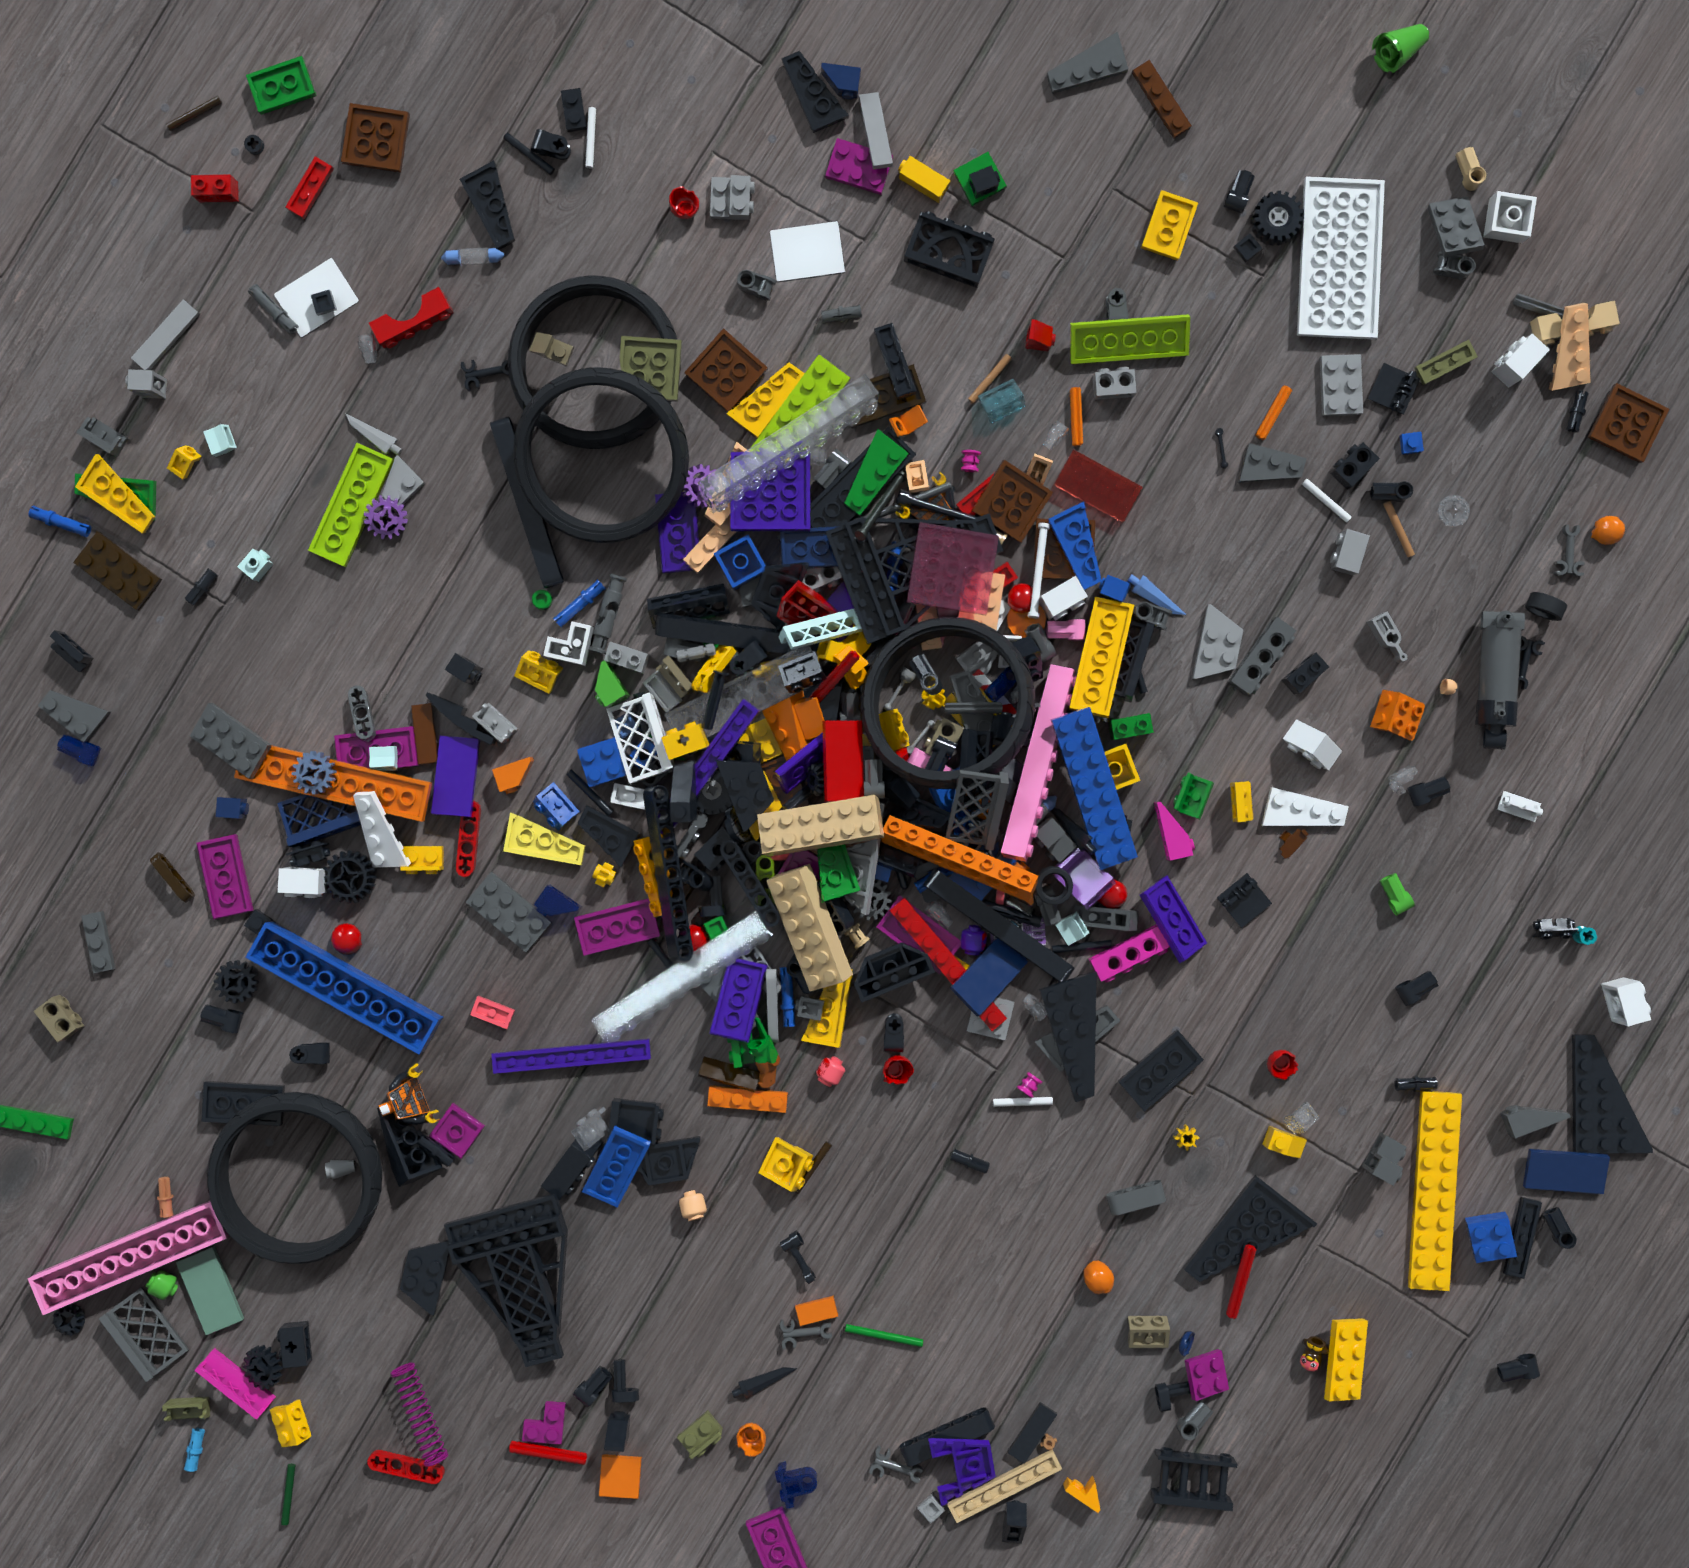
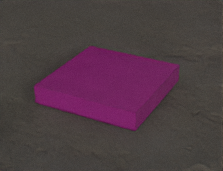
M452 1103L429 1136L461 1159L485 1125Z

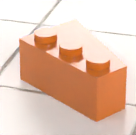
M803 691L762 711L786 761L813 740V738L805 740L794 708V704L804 697Z

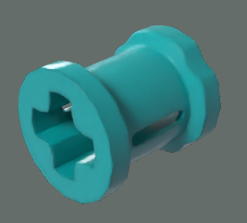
M1575 927L1579 928V933L1576 932L1572 937L1575 942L1585 945L1595 943L1597 934L1593 928Z

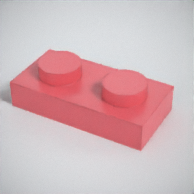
M477 996L470 1015L508 1029L515 1010Z

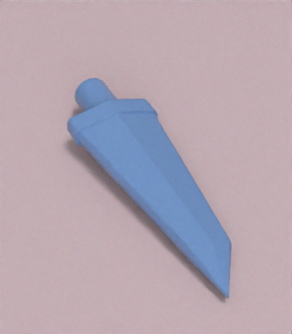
M1130 575L1127 581L1134 585L1133 593L1138 594L1157 606L1171 610L1172 614L1186 615L1147 577L1143 575L1139 580L1134 575Z

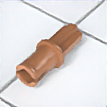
M160 1177L158 1179L159 1196L157 1197V1200H159L160 1217L173 1216L172 1198L174 1195L171 1194L170 1178Z

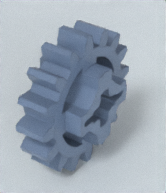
M310 751V754L303 753V758L297 757L299 764H293L296 772L291 774L297 777L293 782L300 783L298 789L305 788L304 793L312 792V794H318V792H326L325 787L331 788L332 785L329 782L336 780L332 777V774L337 773L336 770H332L335 763L328 762L331 757H324L323 752L316 753V751ZM314 759L320 761L322 765L317 764V761H314ZM319 769L318 771H316V773H314V776H309L315 770Z

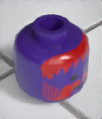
M969 925V928L961 932V948L965 950L966 954L980 955V952L986 949L987 934L981 930V926Z

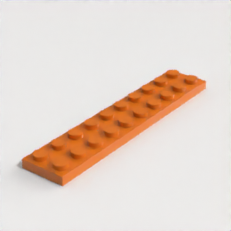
M271 746L253 779H249L235 770L234 778L352 806H356L353 797L355 793L375 791L385 813L421 822L425 820L432 782L330 759L329 763H335L332 770L337 771V773L332 774V777L336 780L329 782L332 787H325L326 792L304 793L305 788L298 789L300 783H294L293 781L297 777L291 774L296 772L293 764H299L297 757L303 758V752L277 746ZM314 759V761H317V764L322 765L320 761ZM319 769L315 770L309 776H314V773H316V771H318Z

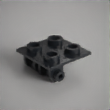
M1383 363L1368 399L1404 415L1420 378L1416 377L1417 373L1414 371L1406 373Z
M1248 873L1217 897L1241 928L1272 904L1258 887L1256 880L1251 878Z

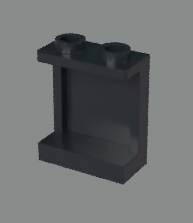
M614 1098L611 1106L608 1137L614 1126H617L651 1141V1145L655 1146L657 1140H661L662 1129L659 1128V1121H663L664 1109H661V1103Z

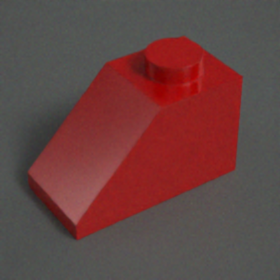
M1031 319L1027 330L1025 348L1049 351L1050 347L1055 344L1056 334L1052 333L1053 327Z

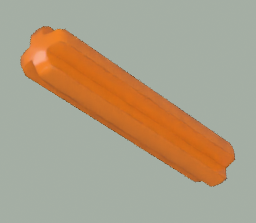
M1284 385L1280 389L1255 434L1260 440H1265L1292 392L1290 387Z
M1073 387L1070 389L1072 445L1081 446L1083 444L1081 388Z

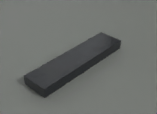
M893 323L874 328L897 399L900 400L916 395V388Z
M1520 1197L1512 1231L1517 1257L1506 1258L1503 1270L1505 1275L1525 1279L1541 1211V1201Z

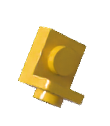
M187 445L175 449L167 469L181 479H186L194 462L199 461L202 456L194 448Z

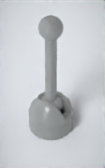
M906 667L902 668L900 671L901 683L889 702L884 705L885 711L891 710V705L903 685L915 679L916 674Z

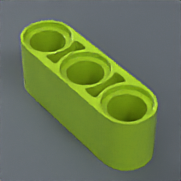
M761 855L756 862V873L760 881L763 878L770 879L775 876V862L771 857ZM762 858H768L771 861L770 868L763 869L760 866ZM767 888L766 891L768 892L769 896L774 902L771 891L769 888ZM758 895V905L763 906L762 899L766 898L765 896Z

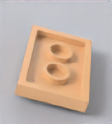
M971 570L966 574L958 618L975 620L997 630L1005 575L979 570Z

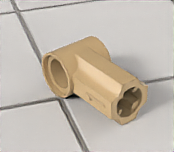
M1468 147L1456 153L1455 156L1463 175L1462 183L1464 188L1474 191L1486 179V171L1480 167L1474 148ZM1471 176L1476 177L1477 181H1474Z

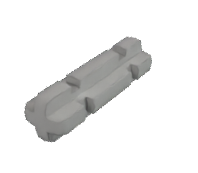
M708 644L706 647L688 648L687 651L684 649L678 650L676 654L678 661L683 662L687 661L688 658L693 660L703 658L705 655L713 656L716 654L714 644Z

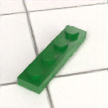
M0 1105V1127L63 1139L71 1137L74 1118Z

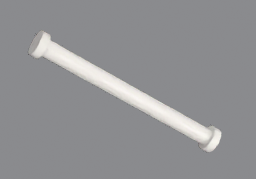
M1038 523L1040 530L1031 607L1027 615L1029 618L1037 619L1040 616L1038 607L1047 530L1050 529V524Z

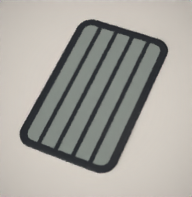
M1008 896L1006 900L1007 904L1030 916L1035 911L1033 907L1012 896Z

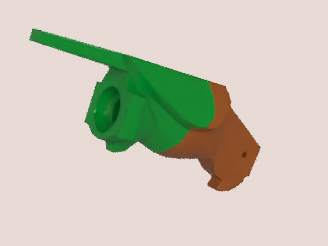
M756 1017L755 1022L760 1033L759 1038H754L747 1044V1047L750 1050L749 1054L754 1056L755 1064L760 1071V1082L757 1084L762 1088H769L775 1083L776 1067L780 1062V1057L770 1035L765 1031L760 1019Z

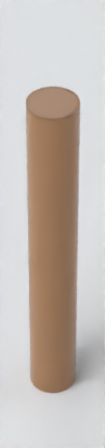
M1005 354L970 395L968 400L972 404L977 401L1012 360L1008 354Z
M1391 501L1384 503L1385 510L1407 558L1415 555Z

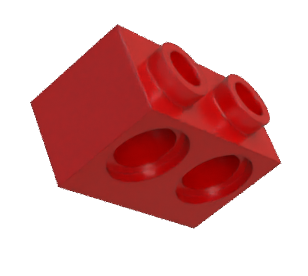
M231 174L191 175V195L199 203L239 202L238 181Z

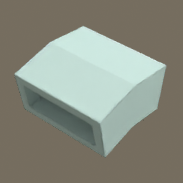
M220 424L204 431L206 441L213 456L217 457L237 448L229 425Z
M397 746L369 747L370 769L380 771L397 770Z
M1077 912L1061 919L1062 921L1055 924L1068 946L1084 938L1089 933Z

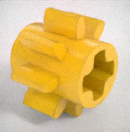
M942 689L937 695H929L923 690L922 699L924 701L922 704L932 710L935 707H942L946 701V696L943 695L945 690Z
M606 862L603 866L598 864L592 878L596 879L595 884L601 887H605L606 884L611 885L617 873L612 870L614 866Z
M1185 1124L1181 1130L1176 1128L1178 1134L1173 1136V1138L1179 1140L1177 1143L1179 1148L1184 1145L1188 1151L1190 1146L1196 1147L1195 1141L1200 1139V1137L1194 1135L1196 1132L1194 1127L1189 1130ZM1185 1134L1190 1138L1188 1141L1183 1137Z

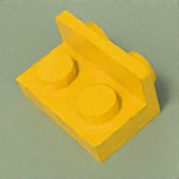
M527 651L521 657L514 677L550 694L563 667L553 660L541 657L537 652Z
M1249 781L1230 783L1233 822L1252 821L1251 783Z
M403 846L404 849L402 851L405 857H409L411 864L405 867L400 866V871H406V874H418V871L425 870L426 874H438V870H444L443 846Z

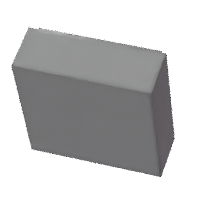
M933 1494L929 1495L917 1506V1509L930 1524L945 1511L944 1506H941Z

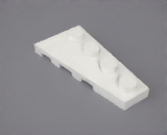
M1270 787L1261 826H1344L1349 806Z
M375 791L355 793L353 797L372 867L409 866L411 861L409 857H405L402 851L404 848L401 842L397 841L393 833L395 830L392 824L387 822L385 818L386 813Z

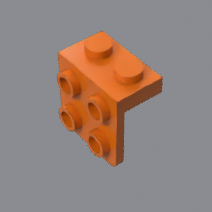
M1382 690L1370 727L1388 731L1412 741L1415 738L1425 705L1400 692Z

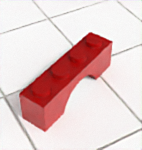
M440 287L421 296V308L417 315L409 320L398 321L385 314L369 322L379 344L383 348H392L398 344V341L412 338L421 329L427 330L433 326V323L447 320L454 312Z

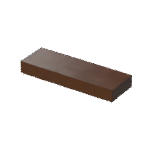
M432 703L411 705L418 764L437 762L438 748Z

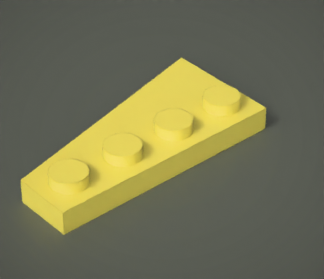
M511 812L503 851L582 865L585 845Z

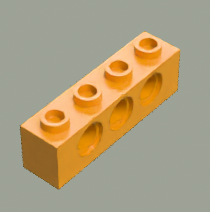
M650 837L633 841L634 852L638 857L639 871L643 875L644 889L649 897V908L654 917L662 916L654 862L649 857V854L652 853ZM667 870V877H669L670 872Z

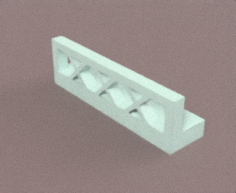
M854 609L784 626L780 632L779 639L781 644L788 642L790 649L793 650L858 633L862 629ZM853 622H854V624H855V626H856V627H852V628L848 627V626H851V625L853 624ZM802 638H803L802 641L794 642V640H798V639H802Z

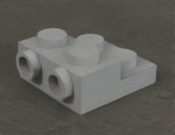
M731 175V178L712 177L711 219L750 220V214L754 213V201H750L751 194L755 192V182H751V176Z

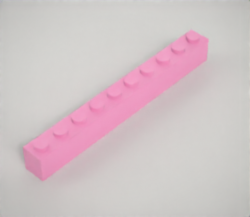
M1050 665L1040 703L1041 707L1038 710L1001 849L1003 857L1027 862L1028 857L1032 856L1033 845L1031 844L1033 838L1037 837L1039 828L1036 826L1037 821L1043 815L1044 808L1041 807L1042 802L1048 796L1047 783L1053 777L1052 764L1058 758V750H1056L1058 741L1051 719L1068 714L1066 711L1071 703V692L1077 677L1072 668Z

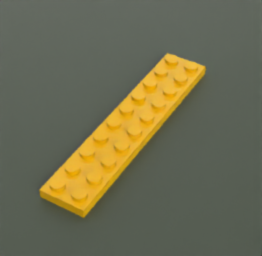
M1420 1090L1408 1287L1410 1289L1450 1291L1462 1105L1461 1093Z

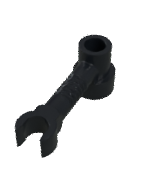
M796 1230L790 1233L788 1238L782 1240L780 1245L784 1252H791L806 1282L810 1284L815 1281L816 1276L798 1250V1247L802 1246L804 1241Z

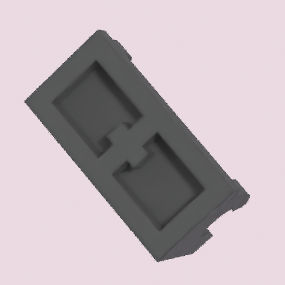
M87 417L76 432L118 457L128 441L127 437L94 417L92 419Z

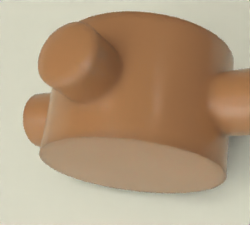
M1045 1434L1040 1445L1050 1451L1054 1448L1057 1438Z

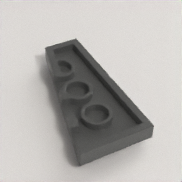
M1118 32L1047 72L1052 94L1127 73L1128 66Z
M1107 1005L1096 1010L1095 1042L1120 1021ZM1053 1032L1035 1040L1034 1042L1060 1072L1063 1071L1064 1067Z

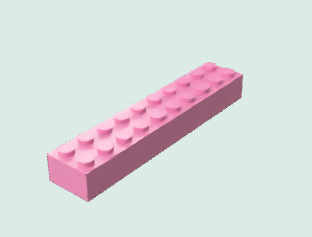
M208 1201L42 1270L29 1277L28 1281L42 1315H45L225 1240L230 1235L217 1219L211 1202Z

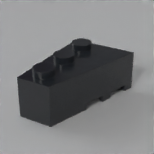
M583 1128L542 1183L541 1187L550 1194L556 1193L558 1200L564 1194L568 1196L575 1187L572 1183L574 1180L579 1182L585 1173L582 1171L583 1168H589L595 1158L592 1156L603 1141L586 1128Z

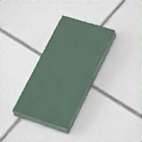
M215 1246L176 1262L205 1335L244 1319Z

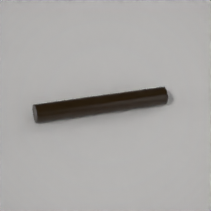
M217 95L168 122L166 125L172 131L221 104L222 101Z
M827 1141L823 1144L812 1160L814 1164L811 1170L805 1172L803 1187L800 1190L794 1191L795 1193L799 1194L832 1147V1144Z

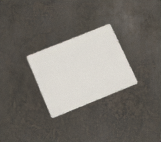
M837 221L770 231L777 281L845 272Z
M332 258L274 294L281 307L288 313L287 315L299 326L296 329L300 337L305 336L359 301ZM330 289L337 310L318 316L315 312L311 295Z

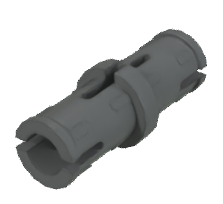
M860 305L844 308L838 306L837 309L821 310L823 323L839 320L840 322H845L846 319L862 318Z

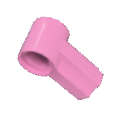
M1085 620L1047 621V639L1085 640Z

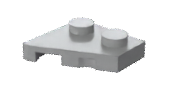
M397 455L391 467L382 496L387 499L389 495L391 501L397 498V505L405 504L425 483Z

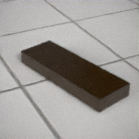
M705 1056L703 1057L698 1077L755 1092L760 1076L758 1071L744 1067L734 1068V1064Z

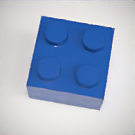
M749 534L714 553L734 591L761 576L766 566Z
M615 737L577 749L589 787H595L627 776Z
M1505 1211L1465 1218L1472 1253L1476 1263L1517 1257L1509 1218Z

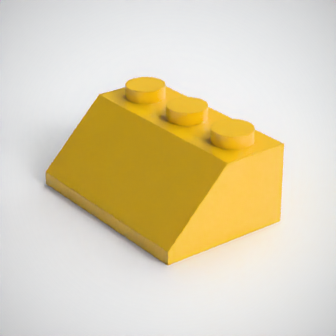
M1127 744L1104 752L1116 790L1140 781Z

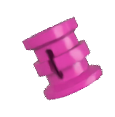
M962 450L964 458H962L963 466L961 471L979 472L977 465L980 461L978 456L981 455V452Z
M1028 1072L1027 1078H1023L1022 1085H1018L1017 1088L1033 1098L1032 1093L1037 1091V1086L1042 1084V1081Z

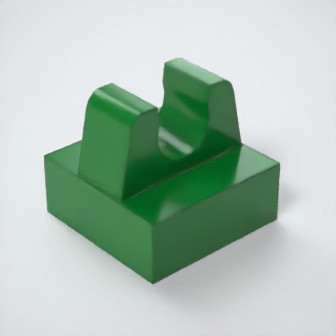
M722 916L702 924L711 942L729 934Z

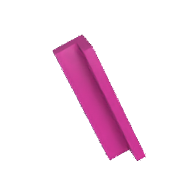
M216 1348L194 1370L256 1420L276 1397L266 1388L260 1390V1386L255 1388L253 1381L249 1383L250 1377L245 1376L246 1372Z

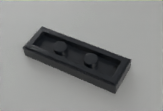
M1040 1402L1008 1449V1454L1025 1464L1056 1418L1057 1413Z

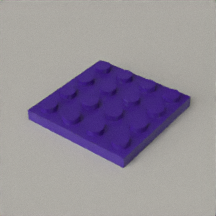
M731 452L730 530L810 531V452Z

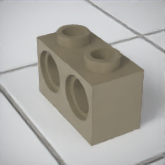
M944 717L941 721L937 719L932 729L935 731L933 737H928L923 746L926 749L925 753L931 756L932 747L939 735L957 743L964 728ZM948 725L952 728L951 736L947 737L942 734L943 726Z
M61 995L51 997L34 1010V1013L57 1043L67 1040L84 1027L80 1015L71 1009L69 1001ZM53 1005L57 1007L56 1014L52 1011ZM65 1021L69 1023L68 1030L64 1026Z

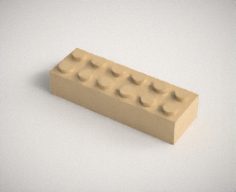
M876 795L757 814L762 854L767 857L884 838L880 802Z
M807 864L782 872L768 879L767 884L809 991L839 984L851 977L853 973L825 902L822 903L821 891L811 865Z

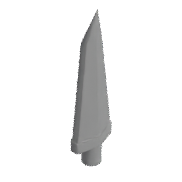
M346 414L350 425L379 448L382 453L387 455L391 451L398 456L401 454L402 449L395 445L398 439Z

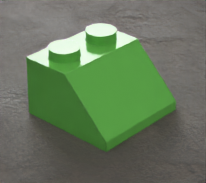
M605 660L602 661L595 687L597 693L595 698L601 706L610 708L621 703L630 695L610 663Z

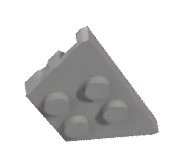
M1208 604L1206 607L1192 679L1236 668L1243 629L1211 604Z
M874 839L846 848L860 891L844 897L850 904L857 906L864 915H869L881 839Z

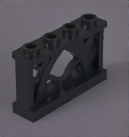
M920 212L904 256V262L978 288L995 238L987 232L979 233L973 231V228L968 225H957L951 219H940L932 212ZM925 225H931L935 228L934 232H929L927 229V234L930 237L929 240L921 232L922 227ZM918 237L924 244L918 252H915L913 248ZM949 238H954L960 245L963 255L953 256L947 263L943 262L942 252L935 244ZM975 242L984 246V252L979 256H971V253H975L979 249L973 247ZM930 248L937 252L938 256L936 258L930 257V253H934ZM956 260H965V262L960 261L961 267L954 265ZM982 260L977 274L973 273L972 261Z

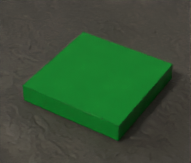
M989 152L953 170L971 206L980 203L1007 187ZM992 165L993 170L997 171L1000 177L998 189L975 199L968 182L969 174Z

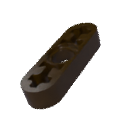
M158 852L150 858L151 864L183 902L187 903L195 897L193 890L163 854Z

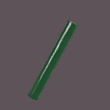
M288 1464L281 1525H289L295 1464Z

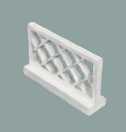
M650 692L643 694L642 697L606 709L629 784L665 772L674 771V760H669L661 737L666 736L654 696ZM638 703H642L643 706L640 716L631 712L633 706ZM622 710L626 712L621 723L614 719V711ZM629 714L638 718L633 729L624 725ZM641 720L648 723L649 726L645 735L636 731ZM622 727L632 731L627 741L620 738L619 733ZM635 733L644 737L639 747L630 743ZM647 739L653 741L655 745L651 754L642 749ZM628 745L638 749L632 760L625 755ZM640 752L650 756L645 766L635 762ZM652 758L660 761L661 769L653 771L648 768ZM636 764L642 767L643 770L640 776L632 778L631 769L633 765Z

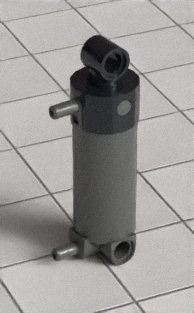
M1482 611L1480 630H1482L1475 725L1486 727L1483 735L1484 749L1505 750L1507 742V731L1505 728L1517 727L1521 635L1525 627V613Z

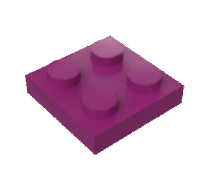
M1216 1349L1184 1360L1192 1400L1198 1401L1229 1390L1222 1350Z

